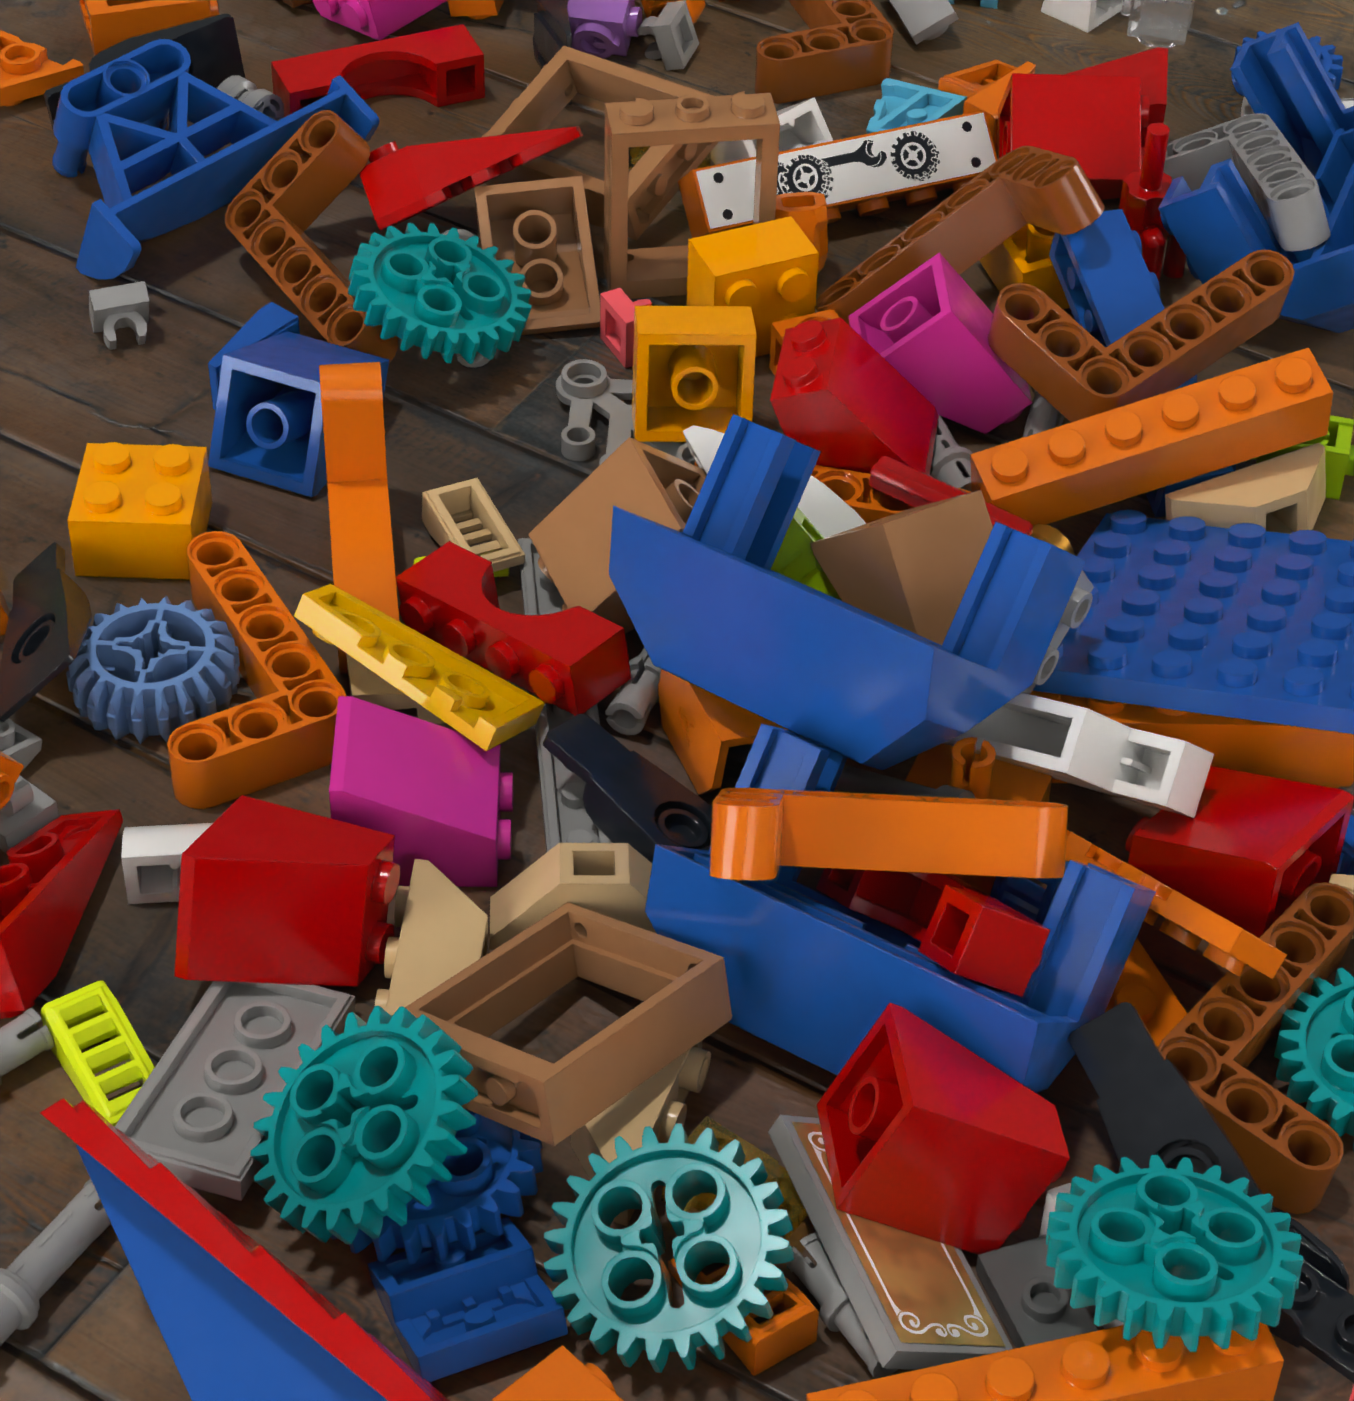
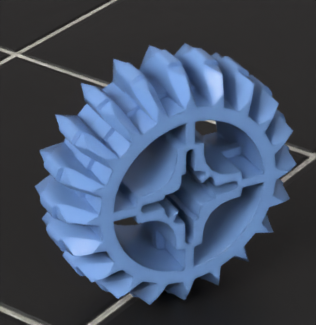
M165 596L159 603L147 604L141 597L138 605L128 608L120 603H116L114 614L112 615L95 614L93 625L88 627L76 658L68 666L69 671L66 672L69 691L73 693L74 704L79 709L80 716L88 717L93 724L94 730L109 728L115 740L131 733L136 736L140 744L148 736L160 735L167 743L170 734L176 728L229 709L232 695L238 693L237 684L240 681V658L238 647L235 646L234 638L228 630L227 622L216 620L212 609L197 611L192 600H187L179 605H172L168 596Z

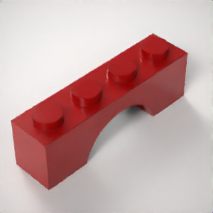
M464 24L271 62L273 94L279 96L284 103V117L327 96L332 79L339 75L345 79L363 100L383 95H406L423 99L436 107H442L485 98L484 53Z
M450 541L396 576L401 602L399 611L406 626L484 667L498 677L537 695L542 701L549 704L552 703L575 716L585 713L631 679L623 627L579 605L564 611L545 615H521L504 611L499 606L492 562Z
M824 868L816 887L817 890L848 909L878 920L921 941L918 952L952 973L1023 997L1032 973L1040 964L1043 947L1050 933V929L952 874Z

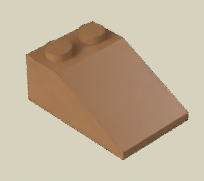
M573 176L474 187L480 248L484 250L488 247L496 246L498 252L495 259L513 260L514 265L511 273L524 274L526 278L523 288L531 290L528 304L532 305L522 335L600 327V298L583 177Z

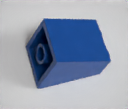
M289 331L223 354L208 461L209 467L305 496H316L327 483L319 365L380 362L384 399L389 360Z

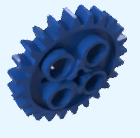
M467 1110L476 1118V1124L456 1131L455 1138L468 1149L466 1154L447 1156L443 1162V1165L452 1175L450 1182L432 1179L426 1185L432 1203L426 1207L415 1199L406 1204L407 1224L402 1227L390 1217L385 1216L383 1217L379 1238L373 1239L359 1228L352 1244H349L351 1252L357 1254L374 1242L379 1262H385L396 1248H404L408 1264H415L422 1248L432 1247L435 1255L442 1261L447 1259L449 1243L457 1240L471 1252L476 1250L475 1232L480 1229L496 1236L502 1235L503 1229L500 1214L521 1217L524 1214L521 1196L537 1194L538 1188L535 1174L544 1170L541 1153L543 1148L542 1141ZM333 1234L330 1237L332 1240L337 1239Z

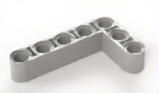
M1264 113L1249 114L1168 142L1163 173L1171 176L1172 180L1183 176L1191 191L1200 189L1211 165L1231 158L1282 249L1286 251L1310 249L1322 244L1331 236L1317 180L1269 115Z

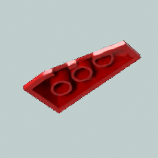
M575 126L411 145L401 149L398 148L395 141H392L371 151L368 159L370 164L366 165L359 174L379 230L387 229L388 226H395L476 186L482 185L581 138L583 134L580 127Z
M120 809L61 815L6 851L10 864L0 866V1018L15 1017L32 1008L35 1004V999L56 977L122 826L123 818Z

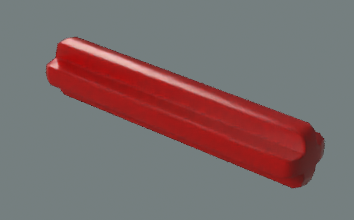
M889 456L881 457L876 464H873L870 470L869 485L872 489L912 508L967 494L965 491ZM985 501L992 526H994L995 522H998L1029 536L1032 535L1033 525L1030 521Z

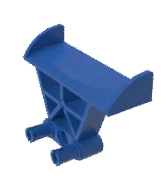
M158 39L149 42L73 79L64 85L59 98L53 124L54 135L58 143L52 158V165L63 176L77 177V171L81 174L85 171L89 152L104 202L102 199H99L91 205L75 268L81 274L97 280L114 279L134 267L142 250L141 243L196 221L230 203L294 133L317 112L322 110L333 111L367 142L379 126V117L345 79L339 75L332 79L327 96L276 121L189 74L191 65L190 54L180 43L170 39ZM168 114H169V131L165 130V128H166V126H167V117H168ZM187 120L194 124L187 127ZM229 143H232V145H230L229 147H227V148H225V149H223V150H221V151H219V152H217V153H215V154H213V155H211V156H209V157H207V158H204V156H206V155H208V154H210V153L216 151L217 149H219V148H221V147H223V146H225V145H227V144H229ZM168 173H171L173 175L134 196L131 195L136 191L162 179Z

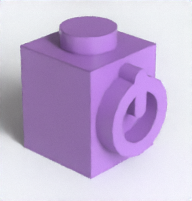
M635 0L568 1L567 12L573 49L603 59L611 55L627 56L631 37L639 36L637 29L642 23V8L635 6Z

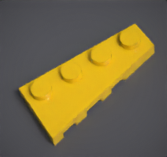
M332 584L304 593L294 614V617L312 629V633L317 638L343 650L485 751L536 725L545 705V702Z

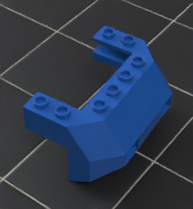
M1297 22L1244 43L1230 71L1233 85L1238 94L1246 97L1255 114L1264 113L1270 116L1317 180L1331 236L1322 244L1302 251H1286L1282 249L1231 158L1211 165L1200 189L1191 191L1183 176L1173 179L1158 209L1165 230L1170 235L1175 236L1186 255L1189 271L1202 284L1254 251L1272 250L1279 252L1292 263L1295 273L1278 319L1342 333L1354 329V106L1345 108L1302 27Z
M733 414L683 532L613 505L609 576L654 666L860 764L879 770H885L966 733L1033 684L1084 567L1085 560L1050 543L995 522L945 640L940 645L771 570L821 452L801 444L784 434Z
M761 723L735 788L834 792L848 757L791 730ZM655 844L645 912L657 934L724 957L732 1019L729 1023L835 1075L840 1073L888 1004L893 1003L904 1007L1027 1088L1038 1093L1048 1089L1075 1055V1051L1069 1042L1071 1032L1105 1013L1156 891L1092 863L1085 865L1081 862L1070 860L1043 923L1044 927L1050 929V933L1043 947L1040 964L1032 973L1023 997L952 973L918 952L921 941L878 920L848 909L829 896L797 882L802 867L780 866L776 878L772 880L722 879L709 875L710 849L708 851Z

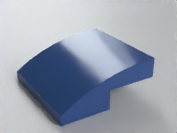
M509 1217L501 1219L503 1234L500 1236L490 1234L483 1229L475 1232L477 1249L472 1252L457 1240L449 1243V1253L446 1260L440 1261L435 1255L433 1248L429 1247L422 1248L415 1264H408L405 1251L390 1256L385 1262L377 1260L368 1263L370 1278L407 1358L415 1372L428 1382L568 1334L563 1306L555 1301L550 1289L538 1275L533 1248Z

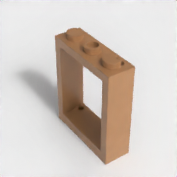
M563 46L482 137L545 130L577 93L606 103L635 101V98L646 100L676 99L688 94H696L703 97L713 95ZM718 142L651 146L629 171L628 176L629 238L637 240L677 193L679 190L678 181L692 169H697ZM538 157L486 182V185L582 176L589 223L604 228L603 180Z
M745 91L734 95L709 97L688 94L676 99L646 100L635 98V101L605 103L604 272L608 291L621 288L630 299L687 295L688 245L628 249L629 147L757 139L753 225L775 220L780 121L771 93L745 94Z
M569 902L405 1007L416 1018L422 1014L426 1015L462 1047L459 1054L473 1067V1070L465 1080L478 1090V1096L462 1105L463 1108L552 1146H556L732 1019L724 957ZM577 977L644 1001L554 1064L488 1038Z

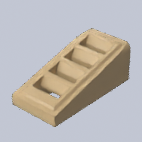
M478 477L422 492V522L440 547L450 541L491 561L493 572L525 563V553Z

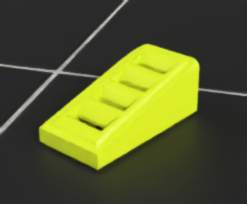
M100 980L46 1003L41 1008L43 1026L46 1025L54 1040V1047L51 1048L52 1052L83 1100L115 1127L155 1066L119 1002L107 984ZM110 1038V1041H107L83 1053L81 1052V1050L87 1047H90L96 1043H99L105 1039ZM123 1061L126 1062L125 1064L118 1066L110 1071H107L101 1075H98L96 1077L94 1075L118 1063H121ZM137 1081L140 1083L141 1087L108 1101L106 1095Z

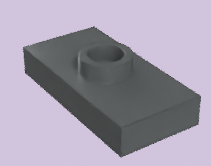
M1047 1235L979 1254L977 1258L976 1272L1016 1348L1098 1331L1086 1307L1073 1309L1070 1306L1072 1288L1063 1289L1055 1287V1268L1046 1266Z

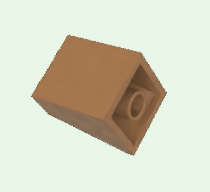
M629 437L548 514L528 535L540 555L538 558L540 569L556 585L564 600L562 610L564 611L579 605L623 627L625 634L635 629L609 576L613 505L683 532L707 476L704 469Z
M979 490L907 509L810 544L815 558L843 602L942 645L993 526L982 491Z

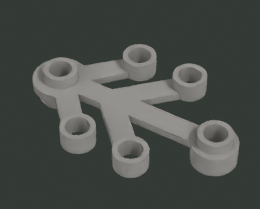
M588 359L575 360L563 367L561 375L556 380V395L562 403L570 406L568 426L561 432V453L565 458L572 461H585L594 456L596 451V434L590 427L593 409L609 419L606 454L600 458L599 466L629 437H634L632 405H627L622 401L632 400L633 380L610 379L602 364ZM642 442L694 465L695 460L689 451L687 443Z

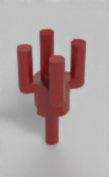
M1152 123L1147 128L1141 172L1133 171L1124 178L1119 209H1123L1131 230L1138 232L1142 243L1143 259L1149 272L1156 274L1160 284L1162 265L1163 274L1167 277L1179 278L1184 275L1186 255L1175 236L1170 235L1165 230L1158 209L1172 182V177L1163 173L1170 128L1163 123Z

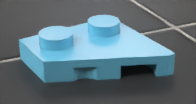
M886 78L881 84L882 98L876 99L873 108L874 116L870 118L866 131L869 134L963 114L964 101L967 100V97Z

